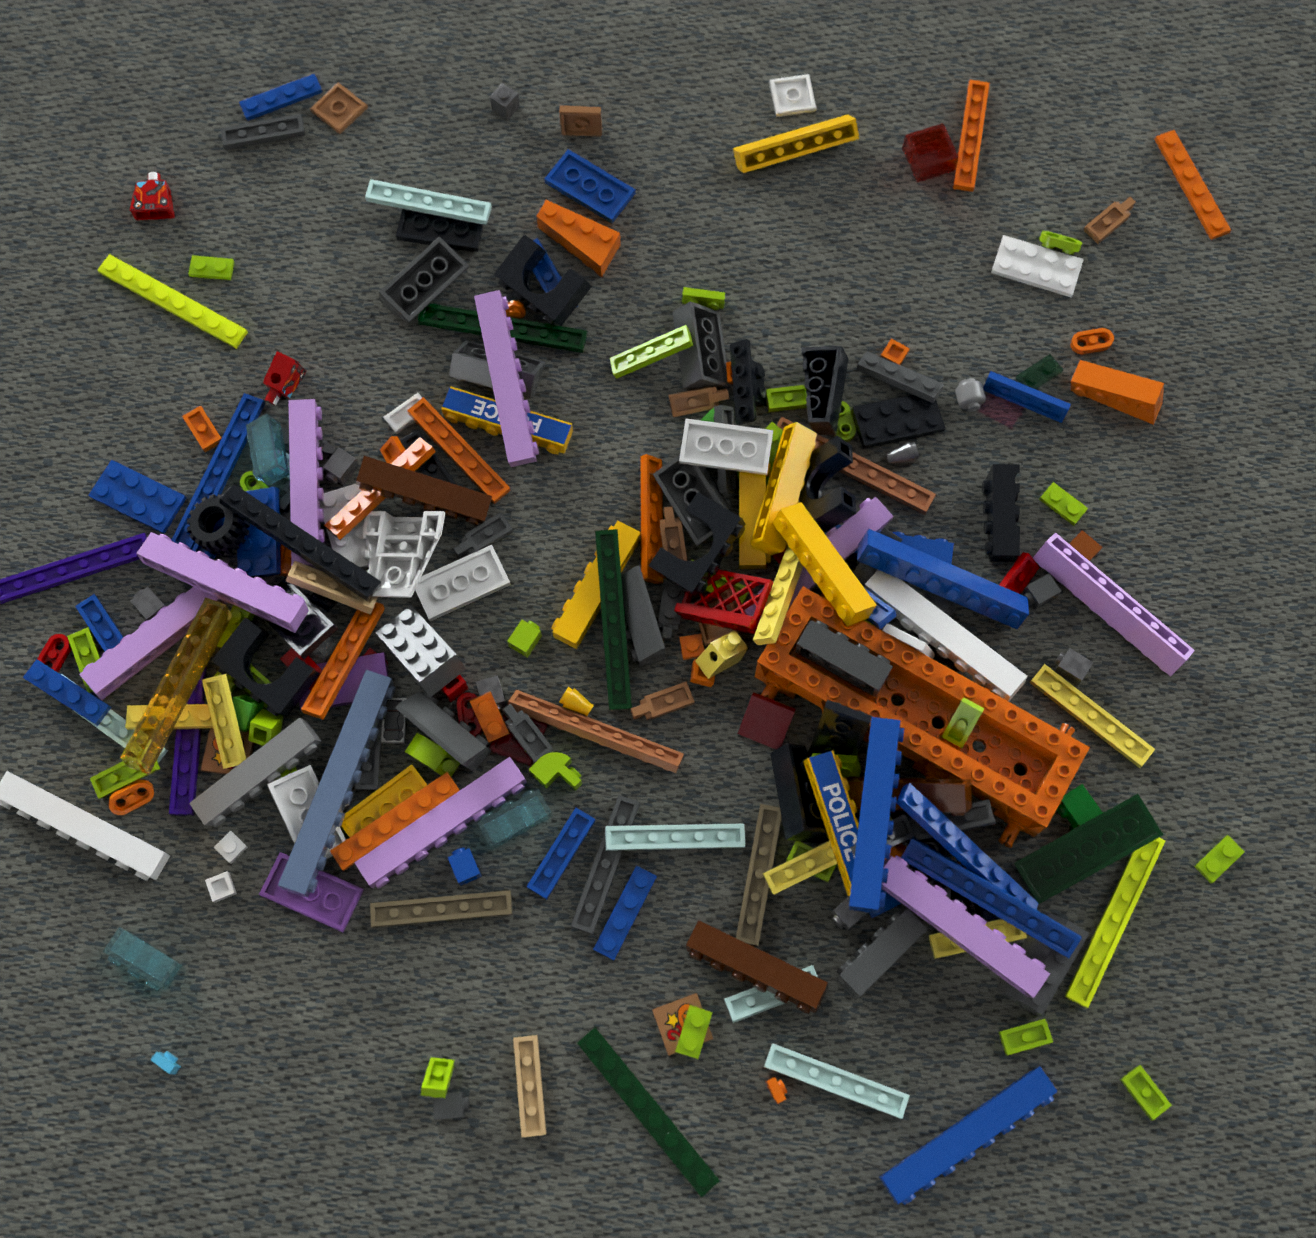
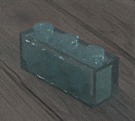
M266 413L247 424V440L251 451L250 457L253 463L254 477L270 486L290 475L280 422Z
M533 789L528 790L516 802H513V800L508 801L501 806V810L494 814L493 812L486 813L480 818L481 821L477 823L492 850L553 817L539 789L536 791Z
M121 927L117 929L103 950L104 953L109 955L108 961L119 967L121 964L128 967L126 972L138 979L140 976L148 980L146 984L157 991L160 988L167 990L183 967L178 961Z

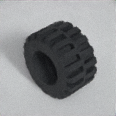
M220 494L218 496L210 495L209 499L206 497L202 498V502L200 504L197 502L194 505L196 508L190 511L191 518H187V524L190 525L187 527V531L190 533L191 539L214 555L215 553L223 555L224 552L230 554L232 549L238 550L240 548L239 544H244L246 541L244 537L248 536L250 532L247 530L250 527L249 522L219 503L220 498L223 496ZM225 517L222 527L213 532L216 522Z

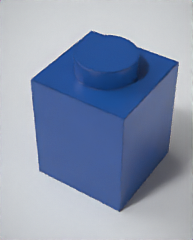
M464 847L452 852V856L448 857L460 886L482 877L470 848L466 850Z

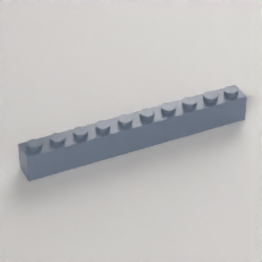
M369 670L365 671L278 883L282 890L306 898L309 897L310 893L315 892L318 884L316 877L319 870L323 871L327 862L326 852L328 848L331 849L336 839L334 835L336 827L342 825L345 816L343 810L345 805L350 804L353 797V792H351L354 783L358 784L361 778V765L363 762L366 763L369 758V745L371 741L376 740L379 728H377L378 723L385 718L387 712L386 703L388 699L391 700L395 693L396 687L392 678Z

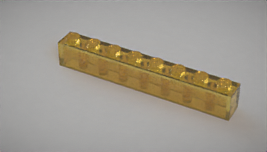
M205 597L120 757L129 768L146 774H150L232 618V614L226 604Z

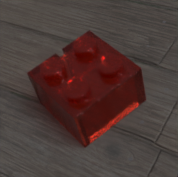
M944 123L905 135L902 150L908 164L911 163L910 168L916 182L955 171L959 156Z

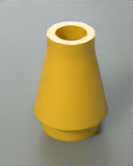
M570 687L566 689L559 701L563 704L564 708L588 716L594 706L575 688L571 689Z

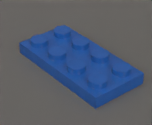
M569 149L544 179L545 184L611 224L635 195L634 188Z
M113 460L109 462L88 495L91 499L162 534H165L187 499L185 495Z
M269 487L245 491L280 514L279 488ZM250 524V527L247 528L250 531L249 535L244 537L246 541L244 544L240 543V548L237 550V568L245 571L252 578L255 576L265 577L281 574L280 543Z

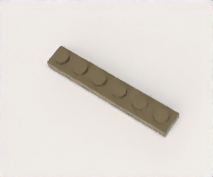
M760 804L736 933L737 939L757 947L759 946L769 890L763 873L773 868L781 823L780 807Z
M511 890L370 903L372 928L513 915Z

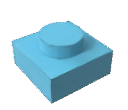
M168 1051L165 1053L156 1052L151 1058L152 1062L168 1074L175 1075L181 1067L176 1063L178 1058Z

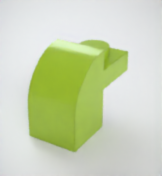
M419 733L415 735L404 751L440 776L448 772L452 777L460 765L441 746Z
M553 752L545 754L529 769L530 774L546 789L559 776L575 790L582 785L581 774L573 767L567 768L572 761L569 756L563 753Z

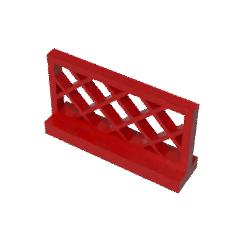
M718 570L708 580V586L712 584L714 589L712 593L704 596L703 593L699 594L701 600L691 604L692 595L686 592L682 603H677L674 611L685 620L755 634L774 582L770 579ZM725 577L727 583L717 588L715 581ZM744 581L746 587L736 592L733 585ZM760 584L765 585L763 591L755 596L752 589ZM730 588L733 595L723 600L721 593ZM749 592L752 599L742 604L739 597ZM717 596L720 603L710 608L707 602ZM736 600L739 607L731 612L728 611L726 605ZM755 604L756 610L754 615H747L745 609Z

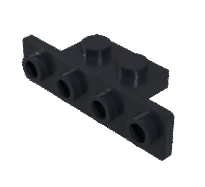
M748 339L730 344L736 424L738 425L756 421V407L766 406L765 371L763 365L752 360L750 340Z

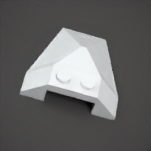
M371 511L365 517L362 533L363 539L366 540L367 550L365 551V557L368 559L369 565L367 572L381 581V586L372 597H412L442 535L445 518L444 511H424L423 517H393L386 511Z

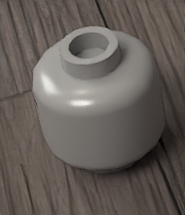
M974 378L962 380L955 389L959 407L968 409L969 412L979 410L980 406L986 401L982 383L975 381Z

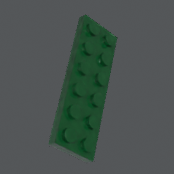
M1137 793L1014 864L1034 898L1040 904L1164 834Z

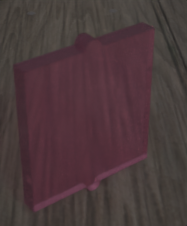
M991 393L985 395L986 401L982 404L979 412L1012 429L1018 417L1022 416L1021 412L1024 407Z

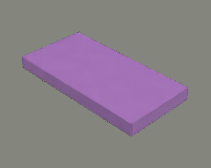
M383 652L358 657L331 707L353 703L366 670L388 677L386 654ZM327 662L317 665L323 670ZM309 689L299 701L301 712V708L311 692Z
M280 852L259 895L344 932L364 889L319 870L316 877L318 880L314 893H310L308 898L282 890L278 883L289 856Z

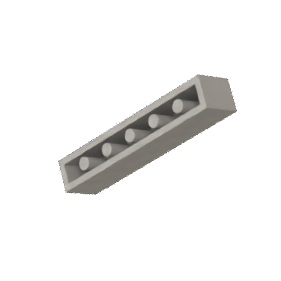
M298 718L189 804L205 826L214 825V827H217L226 820L228 814L243 808L246 800L261 794L264 786L280 779L282 772L297 766L300 758L315 752L318 749L317 745L322 741L307 720Z

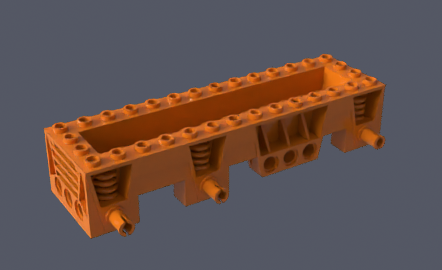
M802 586L787 611L777 642L767 644L757 661L754 677L766 684L761 693L764 697L774 700L779 692L794 699L797 694L820 707L822 713L827 700L851 709L862 711L872 717L900 720V728H904L903 742H898L897 751H902V755L913 760L915 763L912 768L923 773L926 778L971 779L972 795L982 801L989 799L991 806L996 808L993 814L1007 823L998 841L1002 845L1006 842L1005 846L1008 848H1012L1020 831L1035 837L1047 828L1090 748L1071 737L1075 732L1072 726L1067 730L1069 725L1062 723L1058 730L992 693L988 688L976 684L886 632L879 630L870 623L863 620L847 626L838 616L823 592L821 595H818ZM810 620L815 623L817 620L825 623L831 632L835 634L840 632L849 638L848 641L854 645H857V643L862 644L870 650V654L876 657L881 655L890 661L889 664L893 666L876 698L796 653L797 642ZM894 695L901 696L904 701L903 705H894L891 697ZM964 697L985 709L963 748H960L942 738V735ZM940 718L944 723V727L942 729L934 728L931 720ZM871 721L863 739L867 743H869ZM973 742H982L985 750L983 752H976L973 749ZM1020 764L1024 766L1026 770L1025 775H1017L1014 772V765Z

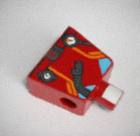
M157 172L148 173V181H138L135 185L130 206V212L135 220L175 218L171 190L167 182L161 180V175Z
M277 351L263 380V384L270 389L264 400L276 406L281 396L290 399L307 371L295 359Z

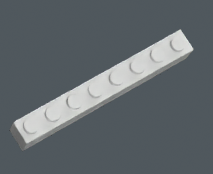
M877 570L866 582L864 588L896 611V618L900 620L901 625L905 629L913 630L917 633L921 641L935 647L937 653L943 658L948 657L954 662L958 670L970 674L978 685L985 686L992 693L1009 702L1025 684L1027 675L901 579Z
M6 771L0 781L1 806L9 810L14 806L19 809L17 814L28 820L31 816L37 818L36 824L47 830L51 826L58 829L57 835L67 840L70 837L77 839L75 844L86 850L90 846L97 850L95 853L97 856L107 861L110 857L116 859L115 865L126 871L130 867L137 870L135 875L146 881L149 878L157 880L170 857L169 854L8 771Z

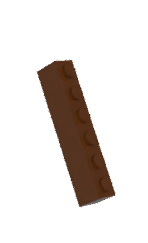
M367 456L363 457L355 483L360 485L359 489L372 492V490L381 492V496L393 499L395 496L401 498L402 502L408 505L415 506V503L423 505V509L427 511H444L445 516L457 519V517H462L466 519L465 522L476 526L479 523L485 522L492 499L490 495Z
M845 777L850 788L847 791L849 798L854 800L856 808L861 810L864 777ZM899 778L898 789L893 788L892 797H896L897 802L903 786L911 783L941 812H950L952 816H962L972 808L971 779ZM896 803L895 812H896V810L904 811V810Z
M699 920L686 944L687 952H689V956L698 961L704 959L710 962V966L722 972L724 969L731 972V976L741 982L747 980L753 983L755 989L764 993L766 990L775 994L774 997L784 1003L790 1001L797 1005L796 1008L807 1014L810 1012L816 1014L828 989V982Z

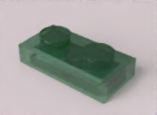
M1049 354L1018 374L1016 380L1023 385L1037 389L1062 373L1063 369L1053 356Z

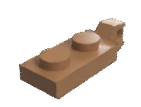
M1131 197L1122 204L1113 202L1088 223L1083 231L1099 244L1131 216L1129 211L1133 209V205L1136 202Z
M715 386L668 395L673 417L710 410L714 406L719 405L718 401L729 399L727 389L716 390Z
M672 506L664 507V519L660 520L659 525L662 548L679 559L687 561L682 522L679 517L674 518Z
M686 681L644 696V699L639 701L641 705L631 708V714L633 719L643 716L646 717V720L654 719L693 705L695 701Z

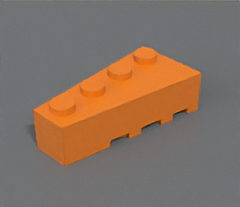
M548 200L544 202L536 216L538 228L561 244L568 252L593 269L600 277L603 276L621 245L619 232Z
M1080 360L1071 379V391L1078 396H1085L1154 425L1163 404L1164 383Z

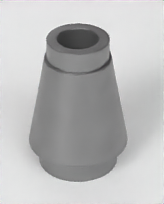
M907 442L886 453V457L890 466L893 464L914 463L915 460L919 459V454L915 442Z

